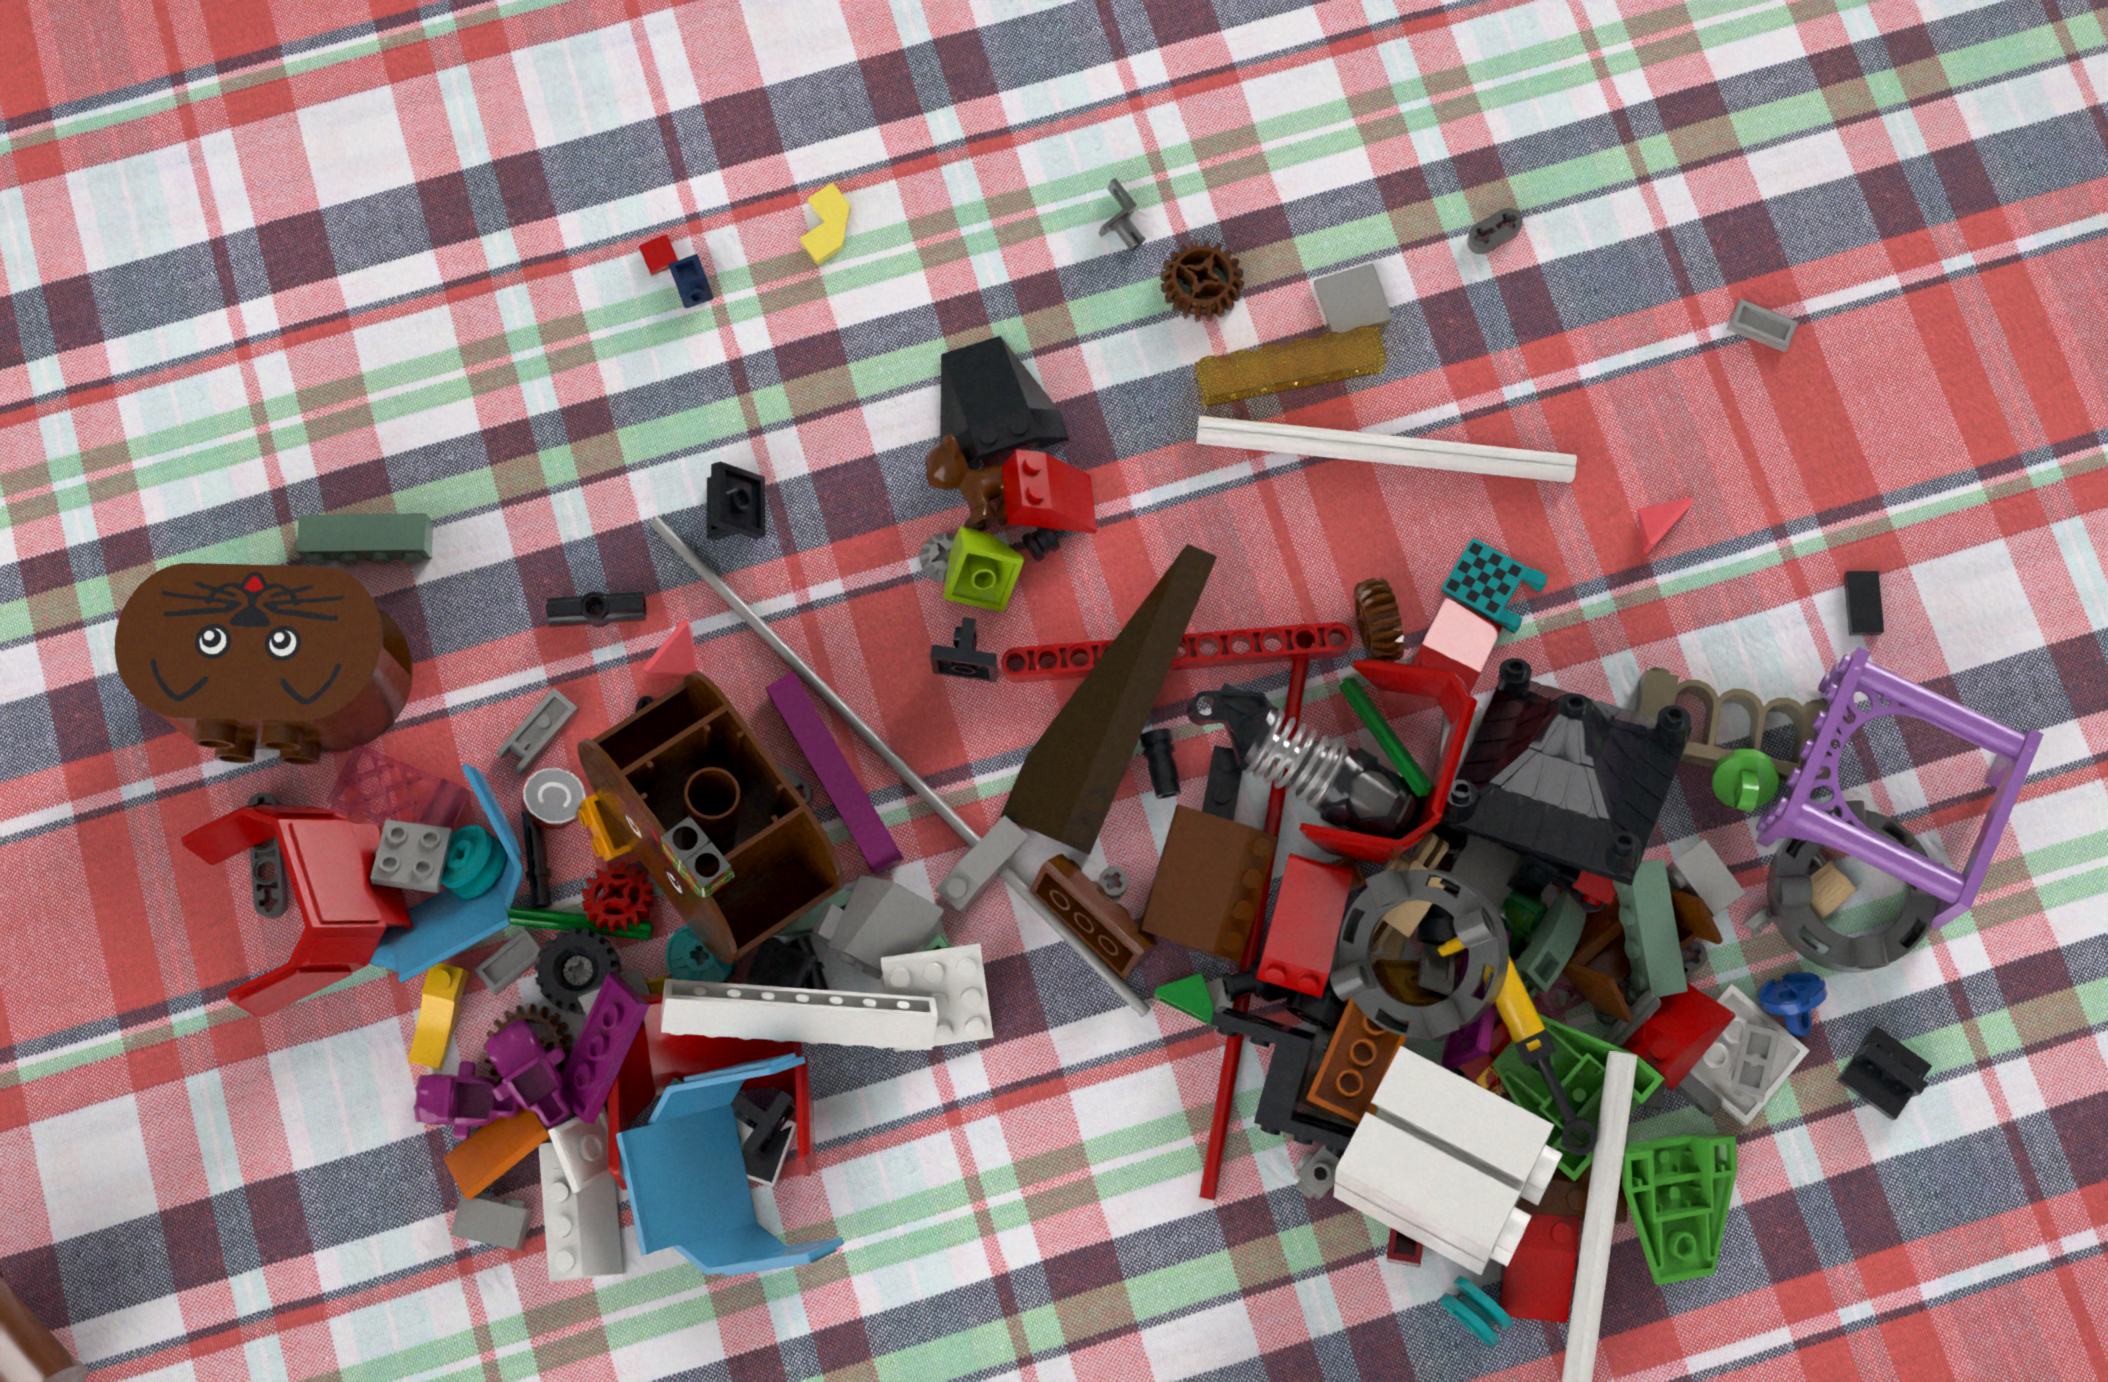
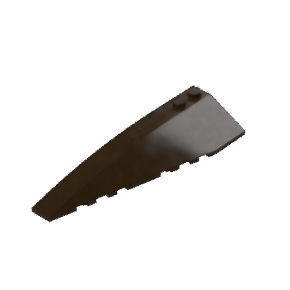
M1189 544L1185 546L1028 753L1001 817L1005 815L1012 822L1084 853L1091 854L1217 556Z

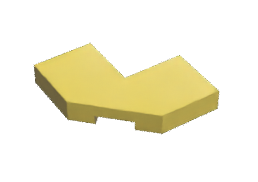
M833 182L808 198L809 205L823 223L799 238L800 243L817 266L843 249L851 211L850 204Z

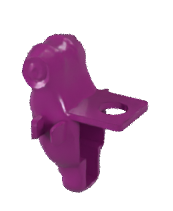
M525 1019L511 1022L502 1031L492 1034L484 1044L490 1061L502 1077V1083L493 1090L497 1100L502 1101L512 1095L525 1110L538 1114L542 1124L547 1127H554L563 1122L570 1114V1107L564 1100V1083L556 1067V1064L565 1058L562 1048L558 1046L547 1053L543 1044L538 1040V1036Z
M461 1061L459 1063L458 1075L431 1074L419 1076L415 1087L416 1101L413 1110L416 1122L447 1126L454 1125L453 1137L457 1140H468L471 1126H486L502 1117L514 1118L519 1114L521 1106L512 1095L502 1101L497 1100L493 1090L499 1083L489 1077L476 1076V1065L474 1062Z

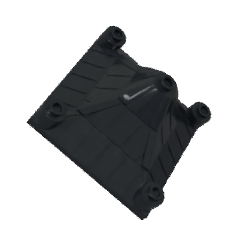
M1510 658L1503 661L1499 668L1498 685L1455 781L1452 782L1442 817L1438 824L1632 886L1691 735L1692 727L1690 726L1691 717L1689 712L1680 706L1670 705L1662 708L1657 718H1651L1647 715L1628 709H1621L1608 703L1594 701L1582 694L1568 693L1548 685H1541L1538 682L1531 681L1532 669L1526 661L1519 658Z

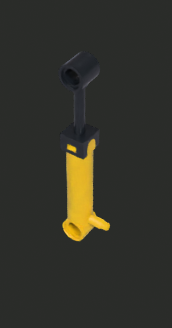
M1456 937L1438 947V951L1444 957L1466 947ZM1509 956L1506 979L1494 1003L1524 1065L1536 1063L1565 1123L1562 1125L1564 1147L1574 1155L1588 1154L1596 1145L1597 1136L1595 1128L1587 1120L1581 1117L1577 1118L1547 1057L1556 1052V1049ZM1487 964L1483 975L1485 985L1490 972L1495 970L1494 967ZM1580 1127L1587 1130L1589 1140L1586 1144L1576 1146L1571 1143L1569 1134L1574 1128Z

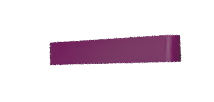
M794 672L765 687L769 697L874 875L876 876L904 860L897 845Z

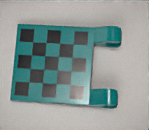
M1472 538L1442 586L1441 591L1503 625L1506 630L1516 633L1521 626L1522 618L1516 613L1504 610L1521 581L1539 592L1546 585L1547 575L1538 570L1528 568L1481 541Z

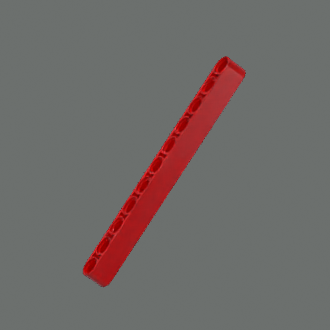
M1342 622L1184 634L1179 647L1183 648L1185 654L1181 658L1173 659L1169 671L1341 657L1350 648L1352 631L1348 625ZM1331 634H1340L1345 638L1346 642L1341 646H1335L1330 643L1328 637ZM1301 636H1307L1313 641V646L1307 649L1301 648L1296 640ZM1271 638L1276 639L1281 643V648L1276 651H1270L1264 646V642ZM1114 640L1014 647L1004 652L1001 657V666L1004 676L1009 681L1016 683L1087 677ZM1237 641H1243L1247 643L1249 650L1246 653L1239 654L1232 649V645ZM1204 644H1212L1217 648V652L1212 656H1205L1199 649ZM1077 654H1084L1089 658L1087 664L1081 667L1074 665L1071 660ZM1051 656L1057 660V663L1053 668L1044 669L1039 665L1041 659ZM1013 659H1020L1024 661L1025 665L1020 671L1015 672L1008 669L1009 662Z

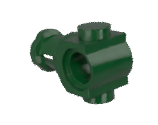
M1514 889L1509 894L1499 913L1505 930L1511 932L1509 956L1513 960L1520 957V946L1524 937H1529L1536 929L1547 907V904L1541 902L1535 894H1527L1519 889Z

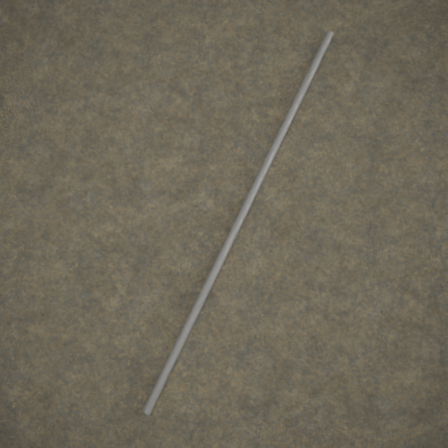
M659 516L650 522L649 525L972 848L981 840ZM1006 865L999 875L1141 1017L1145 1016L1151 1008L1086 943L1029 891L1030 887Z

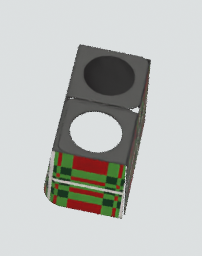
M691 816L685 818L661 837L664 855L697 895L708 897L734 877L732 866ZM684 827L693 828L698 836L696 845L690 850L678 849L673 843V835ZM711 853L718 858L720 868L714 876L702 877L696 872L695 861L701 854Z

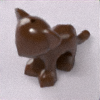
M946 434L942 438L941 443L933 446L926 455V478L930 486L941 490L956 488L960 490L970 510V517L966 520L964 527L985 531L991 527L989 518L991 520L997 518L1000 525H1006L1007 516L1001 469L1003 465L994 464L981 470L968 468L956 437ZM998 498L1002 503L998 506L995 514L990 501Z

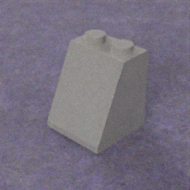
M860 875L828 944V948L838 953V960L851 966H855L858 963L864 966L863 973L880 980L883 975L881 958L914 953L941 917L944 909L894 881Z

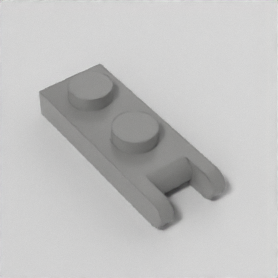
M553 688L501 745L496 754L500 758H504L512 750L522 758V761L515 770L520 775L523 774L580 710Z

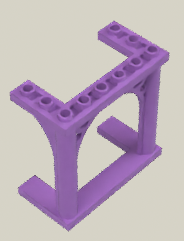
M1857 647L1850 655L1845 654L1839 665L1835 664L1830 673H1826L1818 687V691L1822 692L1819 700L1827 701L1828 704L1825 711L1820 710L1813 721L1811 728L1816 731L1812 740L1807 739L1800 750L1799 757L1803 758L1799 769L1794 767L1788 777L1786 785L1790 787L1787 796H1781L1777 805L1773 804L1768 813L1764 812L1756 826V830L1760 831L1756 842L1768 848L1780 838L1802 839L1829 846L1864 861L1936 896L1937 906L1930 926L1939 929L1971 909L2044 734L2032 728L2022 734L1868 661L1867 659L1871 652ZM1855 692H1862L1869 698L1871 703L1869 713H1864L1857 708L1854 703ZM1878 695L1882 696L1881 701H1889L1890 705L1886 708L1880 706ZM1848 711L1854 717V720L1851 724H1848L1843 720L1847 718ZM1882 716H1912L1927 721L1996 754L1985 783L1998 789L1962 874L1877 834L1866 827L1852 813L1840 789L1838 766L1846 741L1858 727ZM1831 741L1838 743L1837 749L1831 747ZM1820 768H1826L1829 771L1828 779L1815 780L1823 772ZM1818 787H1826L1831 790L1832 799L1827 803H1816L1810 797L1812 790ZM1837 807L1841 811V817L1836 816L1834 812L1831 815L1825 812Z

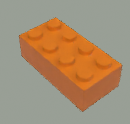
M1348 999L1303 1104L1357 1128L1365 1112L1374 1115L1377 1106L1372 1104L1371 1101L1400 1046L1403 1047L1407 1036L1398 1035L1380 1027L1359 1009L1353 999Z

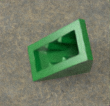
M1202 973L1156 988L1153 998L1213 1027L1210 1023L1215 1010Z

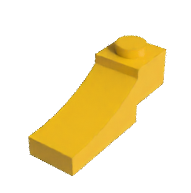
M440 963L428 970L421 992L423 996L418 1023L407 1061L442 1070L462 1007L459 1003L469 974L464 969Z

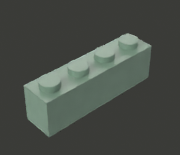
M426 513L299 515L297 552L307 563L313 565H323L327 561L339 560L342 564H357L358 560H370L376 564L390 563V560H402L405 563L411 564L421 563L422 559H432L433 522Z
M1665 859L1641 861L1632 886L1613 880V886L1618 893L1620 904L1619 919L1624 926L1626 938L1624 945L1625 953L1630 960L1632 972L1630 982L1632 989L1635 991L1636 998H1640L1646 991H1651L1657 997L1687 992Z

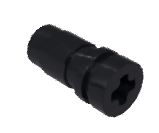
M1167 728L1151 730L1141 734L1140 737L1141 747L1145 748L1143 756L1148 759V770L1156 799H1165L1181 794L1179 774L1173 757L1175 747L1174 744H1171L1173 741L1171 730Z

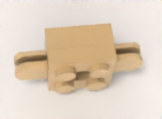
M1430 832L1423 839L1412 857L1404 854L1396 860H1389L1384 871L1394 869L1395 872L1417 869L1434 870L1447 852L1449 843L1445 840L1437 842L1438 836ZM1430 878L1428 886L1440 889L1445 887V885L1440 884L1441 878ZM1415 900L1402 903L1391 909L1376 926L1371 940L1370 951H1377L1393 928L1410 937L1433 903Z

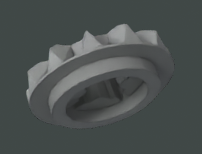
M944 532L943 534L932 535L926 543H923L919 555L920 564L924 573L935 581L945 582L948 563L946 564L943 560L936 561L940 557L939 547L942 550L944 549L946 553H949L955 540V535Z

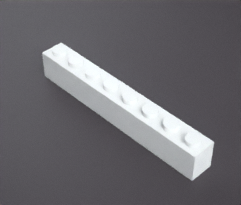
M665 979L661 1007V1032L673 1035L692 1034L705 1035L711 1038L723 1036L738 1037L744 1040L768 1039L777 1042L799 1041L810 1044L873 1046L879 1049L887 1047L905 1048L912 1051L932 1050L938 1021L936 1001L933 997Z

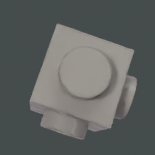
M1325 1145L1314 1155L1308 1151L1295 1165L1299 1170L1294 1176L1299 1181L1295 1186L1308 1199H1311L1313 1196L1317 1200L1321 1199L1335 1184L1336 1167L1340 1160L1332 1152L1327 1151Z

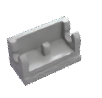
M1746 1023L1730 1088L1734 1090L1733 1093L1735 1095L1741 1096L1744 1094L1751 1096L1754 1101L1764 1102L1779 1039V1031Z

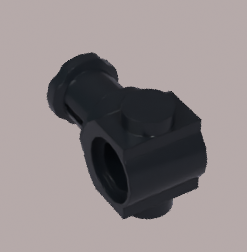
M1262 955L1258 956L1248 966V971L1232 975L1229 973L1222 974L1224 992L1227 1000L1230 1002L1235 1001L1236 997L1253 993L1257 998L1262 997L1264 1000L1271 1002L1287 998L1291 989L1256 979Z

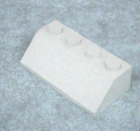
M553 1143L540 1144L539 1159L549 1281L557 1283L624 1274L617 1189L613 1176L611 1175L579 1192L573 1193Z

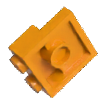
M596 794L585 798L579 803L581 809H578V817L585 828L590 826L594 839H591V846L597 857L603 856L604 861L608 862L633 851L606 813Z

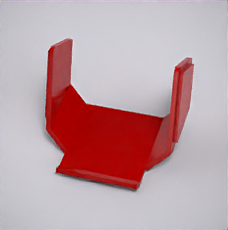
M1363 658V660H1354L1352 667L1376 688L1384 691L1436 698L1451 725L1432 783L1433 789L1429 792L1419 827L1401 840L1301 823L1299 830L1306 835L1305 837L1328 854L1383 864L1385 861L1398 859L1416 847L1427 836L1426 833L1430 832L1440 822L1478 701L1470 696L1462 679L1457 677L1456 673H1452L1449 670Z
M243 806L189 832L181 838L185 848L208 864L215 865L267 839L277 836L303 918L305 929L289 962L230 990L227 993L229 1001L255 1017H265L368 966L386 927L404 926L408 930L414 927L402 889L376 885L371 882L370 877L382 835V829L377 824H353L351 820L334 815L336 814L335 812L315 806Z
M663 993L640 995L650 1006L644 1017V1022L641 1023L608 1093V1170L616 1183L619 1184L622 1190H627L616 1134L630 1130V1123L655 1096L663 1095L673 1078L684 1082L683 1077L738 1063L795 1053L796 1057L803 1056L802 1042H777L768 1039L744 1040L738 1037L723 1036L711 1038L705 1035L662 1033L661 1007ZM804 1056L806 1062L804 1064L778 1073L745 1079L740 1090L776 1087L780 1092L783 1090L796 1100L798 1162L804 1176H811V1168H816L814 1104L808 1056Z

